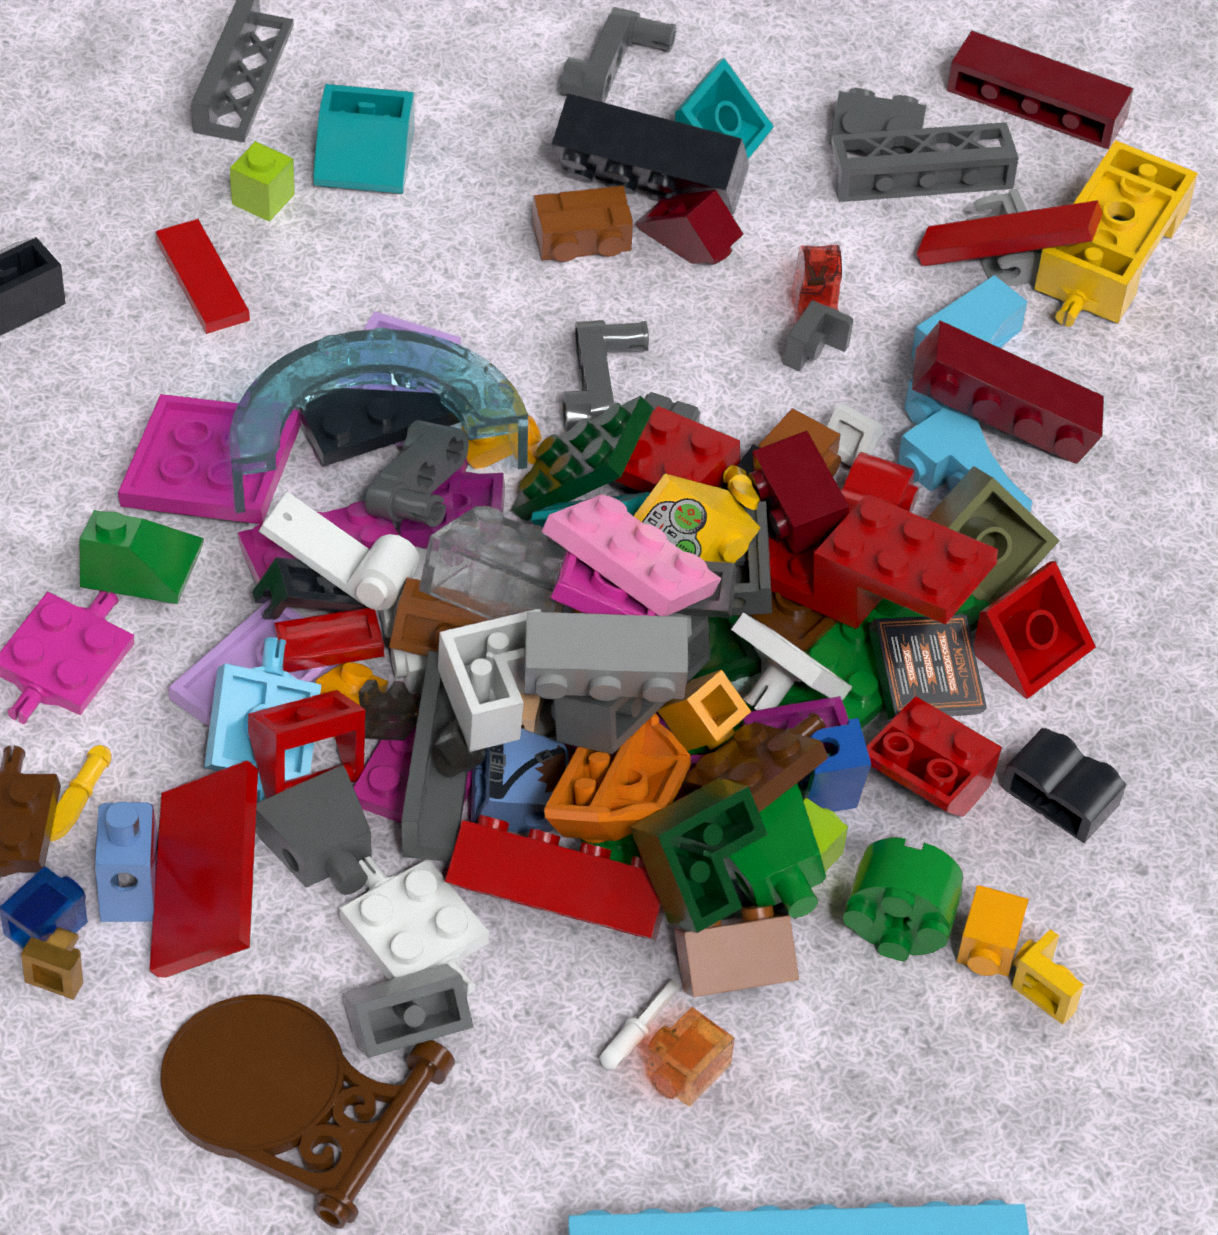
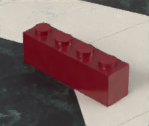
M971 30L951 62L947 91L1107 150L1111 147L1128 117L1134 88L973 30Z
M941 320L915 349L912 390L1074 464H1078L1103 437L1104 396Z

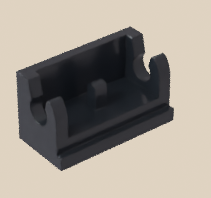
M276 557L252 591L255 603L264 604L269 599L271 600L270 606L263 614V619L277 620L286 607L331 612L369 608L297 559Z

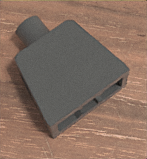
M343 765L257 803L256 834L306 888L329 877L343 895L352 894L365 885L368 876L359 861L363 860L364 862L365 857H372L371 831Z

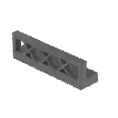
M236 0L191 102L193 133L245 143L294 27V19L260 13V0ZM258 25L280 29L277 36L261 41L255 34ZM261 53L267 61L266 64L248 70L243 63V59ZM248 82L254 89V92L236 100L230 89ZM234 111L242 119L239 128L216 124L218 117Z
M1007 122L832 135L831 142L838 167L836 193L839 202L1014 189L1019 157ZM998 139L1001 147L987 148L977 142L980 140ZM936 143H949L957 148L955 150L943 151L934 145ZM895 146H905L913 150V152L898 154L890 149ZM861 149L869 153L867 157L848 158L846 150Z
M429 651L402 814V857L451 862L461 826L471 752L438 672L439 652Z

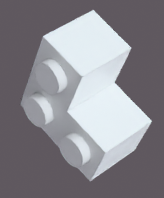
M535 609L527 612H541V610ZM527 612L440 632L438 672L470 752L520 740L523 700L520 694L524 693Z

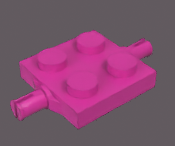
M48 591L0 651V677L15 684L22 692L7 711L11 719L16 721L18 718V722L26 724L40 703L57 705L78 715L83 713L134 645V634L105 619L119 601L115 593L110 592L108 594V592L99 591V594L89 607L84 608L76 606Z

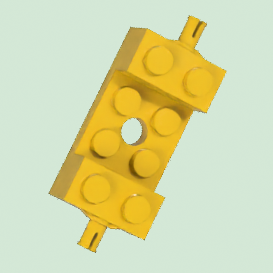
M1117 140L1113 142L1073 203L1098 200L1103 214L1093 241L1042 250L1034 290L1064 301L1061 309L1056 313V320L1061 325L1066 319L1065 326H1072L1081 310L1091 312L1117 324L1120 322L1137 294L1142 269L1162 237L1166 236L1172 239L1189 212L1198 172ZM1116 216L1126 221H1118L1112 217Z

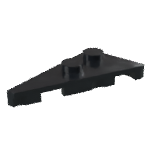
M301 385L290 387V400L295 410L300 411L301 422L323 466L404 441L407 437L408 428L417 420L451 426L481 416V402L477 395Z

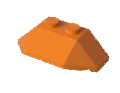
M656 713L613 754L578 746L544 808L545 818L563 837L580 838L590 843L617 841L632 834L630 826L673 803L691 766V755L672 732L659 723V717Z

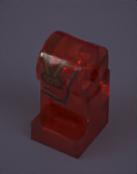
M829 244L827 246L803 245L799 247L791 291L796 323L812 300L838 310L842 280V256L838 244Z

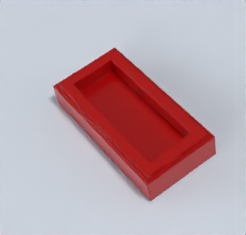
M365 608L274 623L276 638L286 641L282 666L283 671L286 672L385 657L384 643L375 609Z

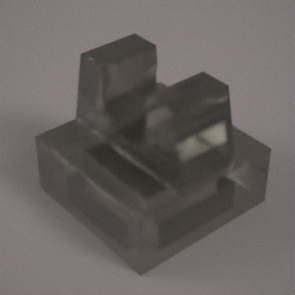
M367 680L359 690L360 706L365 709V739L405 741L417 724L421 694H410L403 681H394L386 693L380 692L376 680Z

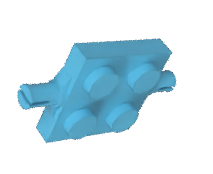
M273 637L264 639L261 667L249 669L225 663L217 668L204 768L220 771L247 760L257 768L248 735V714L320 694L321 684L296 679L288 672L282 670L285 640H278V638ZM314 742L285 750V781L310 774ZM259 772L257 786V803L262 800H265V795L261 784Z

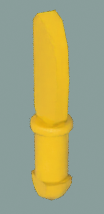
M730 465L723 474L724 483L728 484L729 492L745 507L757 510L760 498L754 490L750 478L746 475V471L740 467Z
M97 745L90 749L87 753V759L76 778L69 782V788L66 789L56 807L50 842L62 838L70 831L78 820L88 799L93 795L94 786L105 768L109 767L112 760V754L107 746Z

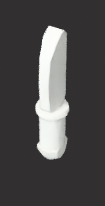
M671 979L637 1019L630 1017L626 1020L624 1028L599 1057L605 1069L615 1070L639 1042L649 1036L647 1027L681 989L682 986Z

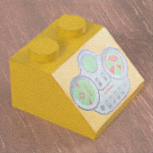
M668 474L663 475L634 515L642 523L662 530L666 534L667 540L683 552L692 553L702 560L710 562L735 563L737 559L745 554L749 543L761 529L728 490Z

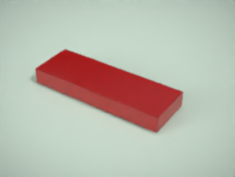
M198 218L155 231L156 242L206 334L250 321V312Z

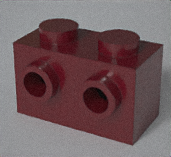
M808 430L753 451L754 471L750 472L748 477L760 501L765 499L771 509L769 511V519L776 536L779 539L786 537L794 554L822 544L849 514V505Z

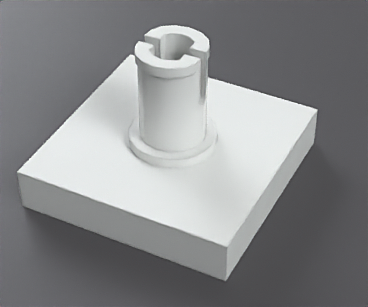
M745 613L740 616L731 629L769 656L767 660L770 664L750 693L743 699L751 706H754L756 710L777 707L795 681L799 683L803 681L830 698L841 696L842 701L852 688L851 685L780 634Z

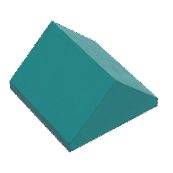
M725 58L719 59L675 111V121L742 138L748 159L774 128V125Z

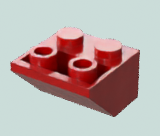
M917 696L866 746L871 767L944 811L960 817H964L991 786L1002 750L1000 745Z

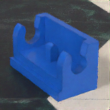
M854 718L848 719L847 725L820 729L811 736V738L821 740L822 743L829 742L834 745L830 757L828 756L826 761L798 782V786H807L803 801L808 798L819 807L827 808L833 812L857 808L871 768V761L859 719Z

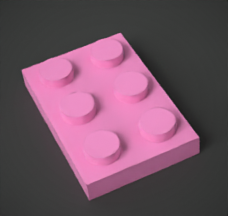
M603 494L550 514L541 531L659 616H668L712 596L721 580L719 576L707 568V564L700 557L692 553L683 552L667 540V536L662 530L642 523L627 512L626 506L621 501L610 496H604Z

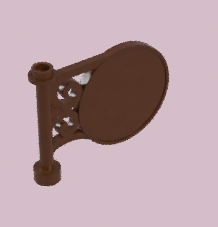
M252 994L232 997L208 1006L190 1018L179 1029L164 1055L161 1068V1088L167 1111L174 1124L186 1138L206 1151L228 1158H236L316 1195V1202L318 1204L315 1208L316 1215L329 1226L341 1229L346 1223H353L357 1218L359 1211L353 1201L429 1083L442 1084L454 1067L455 1059L447 1048L434 1040L415 1044L406 1058V1064L411 1072L404 1083L401 1085H390L378 1082L360 1073L348 1062L342 1053L340 1043L334 1031L315 1011L288 998L267 994ZM346 1082L351 1087L344 1090V1083ZM376 1101L389 1103L382 1117L373 1123H359L351 1120L344 1114L348 1106L354 1103L362 1104L355 1105V1117L362 1122L369 1121L375 1116L377 1111ZM333 1116L334 1125L327 1124V1122ZM320 1143H331L338 1147L341 1152V1159L336 1167L323 1173L304 1170L275 1156L299 1146L298 1150L302 1164L309 1170L322 1171L328 1169L334 1162L333 1147L326 1146L321 1154H314L313 1149Z

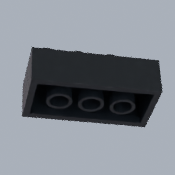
M567 93L552 141V147L562 168L567 170L566 175L574 180L584 183H592L593 178L610 182L609 187L624 186L625 194H635L636 189L653 193L652 198L658 202L670 199L674 195L716 189L731 214H734L749 168L742 138Z

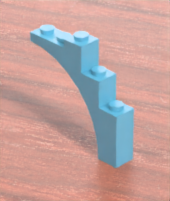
M994 275L916 326L911 356L915 360V349L939 320L1001 348L1022 330L1028 301ZM913 378L910 379L904 410L907 411L909 418L917 426L902 435L897 464L915 469L913 482H919L930 492L945 483L951 492L969 470L975 466L993 477L1031 513L1033 501L1007 477L988 448L978 419L912 390Z

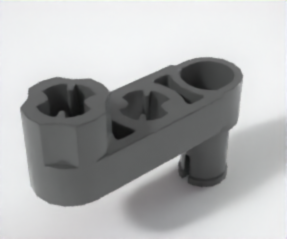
M613 7L590 61L570 57L566 60L560 84V93L566 95L569 93L605 103L628 46L632 47L634 43L671 52L676 37L677 25L642 18L639 12Z
M604 320L577 321L575 323V345L583 390L565 391L562 393L563 420L566 432L571 430L582 419L590 421L602 415L614 404L607 353L648 351L649 333L646 321L605 324Z
M417 420L408 428L407 437L403 444L404 452L386 466L369 485L365 496V507L371 516L394 522L407 519L426 524L430 527H436L445 516L446 505L442 504L445 501L443 497L430 494L462 466L468 453V437L462 429Z

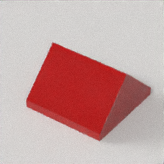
M1049 561L980 612L973 647L975 656L1025 699H1028L1094 650L1096 645L1056 561Z

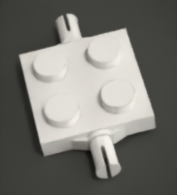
M365 857V863L363 860H360L359 863L368 876L365 884L369 890L362 896L340 907V921L386 979L391 980L448 964L462 975L466 994L472 993L476 985L459 965L468 955L489 944V931L453 887L445 882L446 879L434 864L426 859L399 875L387 877L372 857Z

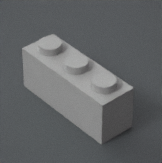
M527 612L524 694H537L546 699H558L565 695L591 696L602 701H610L619 697L645 698L651 702L684 699L688 676V617Z

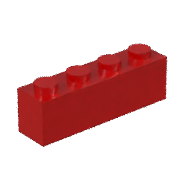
M479 815L477 824L462 820L446 876V883L480 894L656 941L664 911L641 857L632 856L631 863L628 865L610 860L612 850L581 842L579 851L558 846L561 837L548 832L530 828L528 837L509 833L510 823L496 818Z

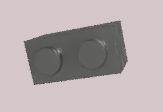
M448 964L343 993L356 1047L367 1058L474 1028L462 975Z

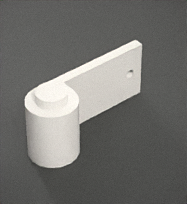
M288 491L259 529V532L371 609L385 610L392 607L402 594L407 577L412 578L420 564L419 553L415 546L407 539L399 535H383L368 549Z

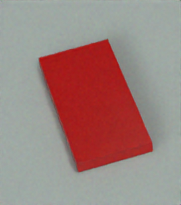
M248 760L161 793L149 969L157 977H169L250 948L258 769Z

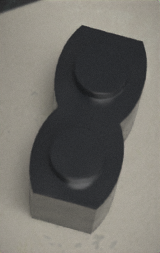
M1041 728L1006 765L1001 783L1002 788L1007 793L1037 813L1043 814L1046 819L1083 843H1086L1118 808L1127 785L1111 765L1084 756L1071 738L1047 728Z

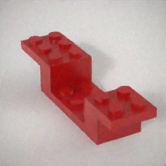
M658 406L651 413L621 478L614 481L642 493H651L663 475L668 474L720 488L724 483L723 474L725 469L730 465L737 466L740 462V440ZM866 494L822 544L794 554L786 537L782 538L779 543L769 538L771 592H778L782 597L855 629L859 627L883 598L946 625L997 564L998 549Z

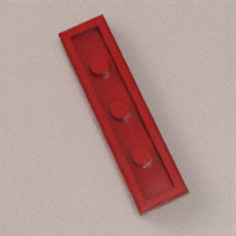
M1098 200L932 225L927 227L917 255L922 266L1092 242L1103 212Z

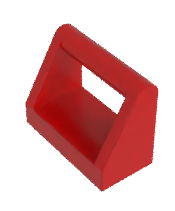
M338 690L248 714V735L266 799L338 767H331L285 781V750L335 737L341 763L346 769L351 783L357 782L362 774L365 751V709Z

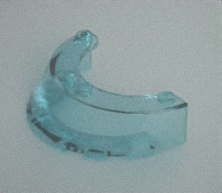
M384 327L327 335L322 339L295 349L274 362L254 380L241 398L231 421L225 453L228 481L235 512H246L243 475L277 470L275 454L280 448V438L285 423L297 405L302 408L309 402L329 392L366 384L394 385L417 391L419 385L441 396V404L446 406L462 423L469 440L508 434L518 469L527 468L528 464L527 410L516 388L499 369L479 354L447 339L425 333Z

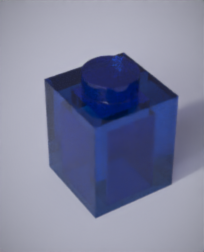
M44 866L0 906L3 934L24 949L31 937L46 942L58 927L77 933L88 922L85 904L86 895L83 889L72 878L68 876L61 878Z

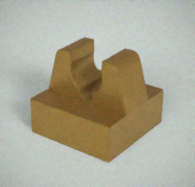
M58 927L46 942L31 937L21 952L24 981L74 1000L84 983L81 951L73 948L79 939V934Z

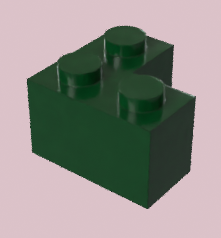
M721 778L710 782L629 827L668 923L695 933H699L742 908L723 859L768 835L749 786Z

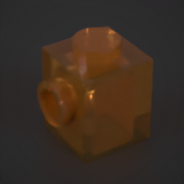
M691 1007L671 1028L663 1026L659 1029L647 1047V1052L649 1053L647 1075L650 1077L653 1087L662 1096L668 1099L677 1097L690 1107L731 1065L735 1038L694 1007Z

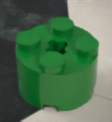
M891 837L877 840L865 849L842 918L845 925L853 929L860 937L871 944L878 945V953L881 956L904 962L909 958V954H930L947 945L961 900L964 877L957 862L936 846L923 843L922 850L904 846L907 838Z

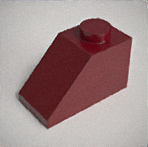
M716 189L674 195L670 199L660 200L635 223L641 232L691 264L708 262L710 265H714L723 261L732 253L733 249L731 246L744 235Z

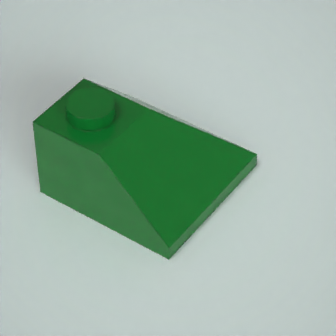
M94 510L79 539L80 587L178 604L200 555L204 538L143 518L126 516L112 511Z

